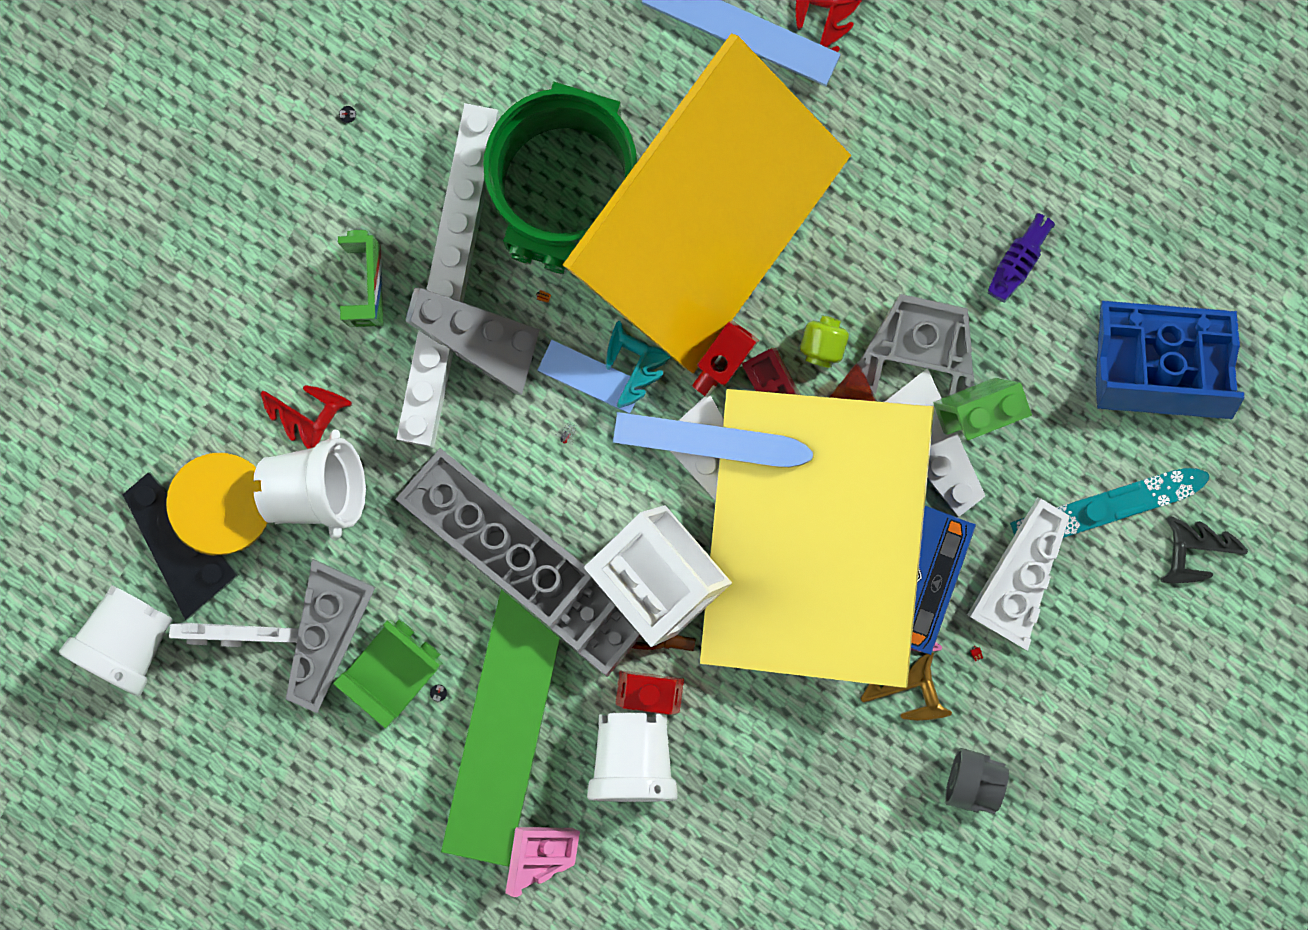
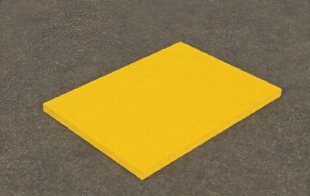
M731 33L563 263V266L682 367L694 374L698 368L697 364L726 324L734 319L851 157V154L738 35Z

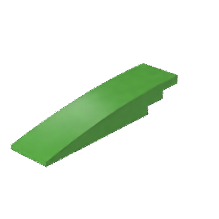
M502 589L481 672L441 852L509 867L515 829L520 824L560 638Z

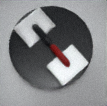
M344 106L339 112V117L345 123L353 122L356 118V111L351 106Z
M435 685L430 690V696L434 701H443L447 696V690L443 685Z

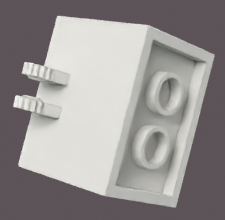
M666 505L640 512L584 566L585 570L650 647L675 637L732 584Z

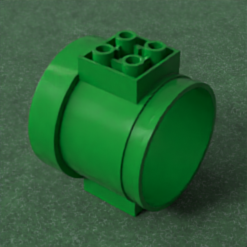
M553 81L551 89L524 97L512 105L499 118L489 135L484 152L483 166L485 183L491 200L500 216L508 224L503 243L507 252L512 255L511 259L525 264H531L532 260L539 261L545 265L544 269L557 274H564L565 270L568 269L563 266V263L590 227L572 233H551L537 229L520 219L509 207L505 197L506 175L514 156L524 144L535 136L550 130L564 128L585 131L605 142L618 157L623 167L625 178L637 163V154L631 133L621 118L620 101Z

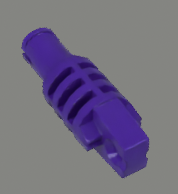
M1037 213L1023 237H1018L1013 241L997 266L995 275L988 288V294L1005 303L1018 287L1023 284L1041 256L1040 246L1055 226V223L1050 218H1047L1043 226H1041L1045 215Z

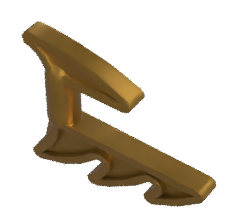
M933 652L931 655L924 654L911 666L906 688L886 685L880 688V685L869 684L861 696V701L867 702L920 686L926 706L901 713L900 717L902 719L931 720L952 715L951 710L944 708L939 702L932 680L931 663L934 655Z

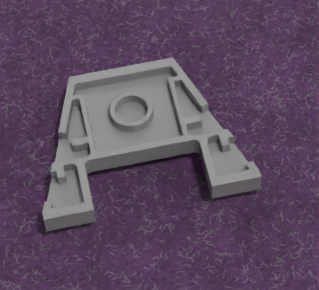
M899 294L849 376L846 387L876 394L884 360L951 373L952 379L948 396L974 386L968 309Z

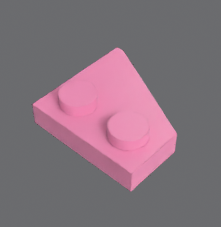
M516 827L505 893L512 897H518L522 895V889L532 883L541 884L549 880L555 873L563 872L574 866L580 831L574 828Z

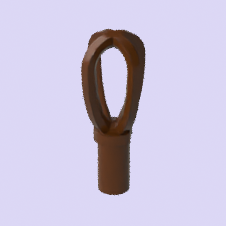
M676 635L653 647H650L648 643L636 642L632 648L654 650L664 647V649L668 650L673 648L694 651L696 638Z

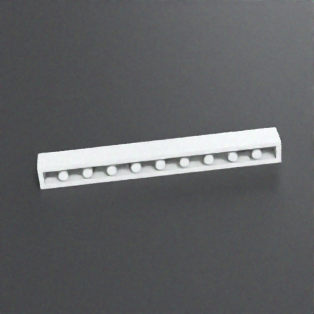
M464 103L427 285L428 291L462 303L464 302L487 188L483 166L484 152L489 135L500 118L497 109ZM419 330L396 439L400 442L434 448L454 351L444 345H440Z

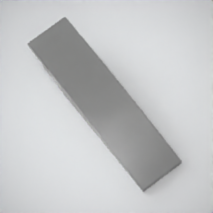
M441 448L438 449L395 499L606 677L610 675L641 638L639 632L585 570L584 564Z

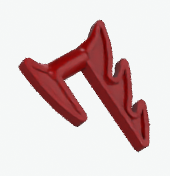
M796 0L795 17L797 29L801 30L809 4L830 9L820 41V45L828 48V46L836 43L853 28V22L837 26V24L853 14L862 0ZM839 46L830 48L836 52L840 50Z
M305 385L303 386L305 392L326 404L315 422H313L268 392L262 391V401L270 419L276 421V410L278 409L288 438L291 441L296 440L295 425H297L300 437L307 449L314 448L320 442L325 429L338 410L352 406L351 401L336 393L319 387Z

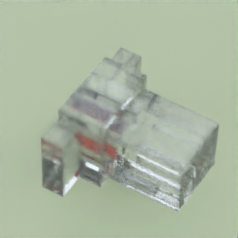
M568 421L561 433L556 432L555 436L564 444L568 443L573 446L575 441L571 439L576 432L577 425Z

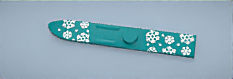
M1197 468L1173 470L1057 507V509L1069 515L1063 538L1194 495L1205 486L1209 480V474ZM1025 518L1010 522L1014 535Z

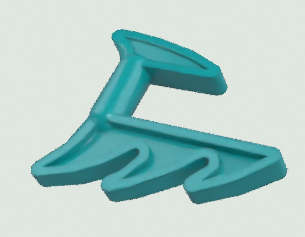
M621 321L616 322L609 340L606 353V368L608 370L612 368L622 347L641 357L618 400V408L631 405L642 399L646 391L644 389H637L656 382L663 375L662 370L656 372L648 371L664 365L672 358L662 349L649 346L627 335L623 330Z

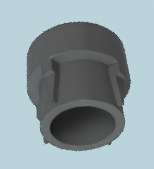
M959 748L948 779L945 804L976 813L984 811L995 814L1000 809L1006 793L1009 769L1005 767L1006 764L991 760L990 756L983 753Z

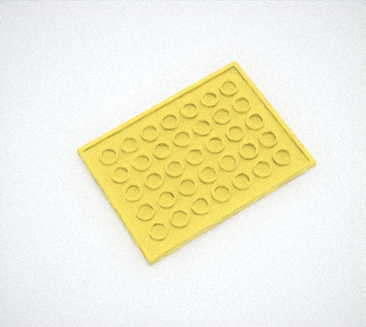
M734 389L726 390L723 427L782 435L796 439L808 446L813 452V458L803 465L794 467H777L720 458L710 558L732 584L705 608L700 664L907 687L934 415L933 406Z

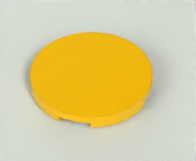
M229 453L205 454L185 464L170 484L166 504L169 521L179 539L195 551L213 556L242 551L258 540L266 529L268 522L259 513L254 499V492L262 491L261 480L254 481L256 467L246 459Z

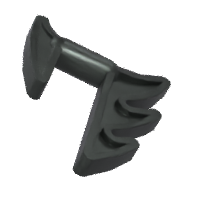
M1168 517L1167 521L1173 531L1174 541L1170 571L1161 577L1160 580L1162 583H1189L1212 578V572L1185 569L1187 548L1235 554H1247L1248 549L1228 531H1223L1221 534L1226 541L1224 543L1210 527L1201 521L1195 522V526L1199 529L1202 537L1185 522L1175 517Z

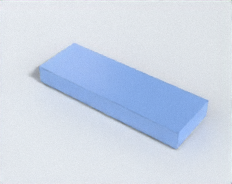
M551 340L539 365L538 372L628 414L631 413L635 403L622 408L617 407L618 400L631 376L614 368L608 370L605 364Z

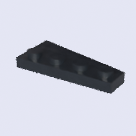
M148 472L122 495L184 619L188 620L236 579L239 574L223 555L213 556L200 553L179 539L171 526L167 514L168 492L154 475Z

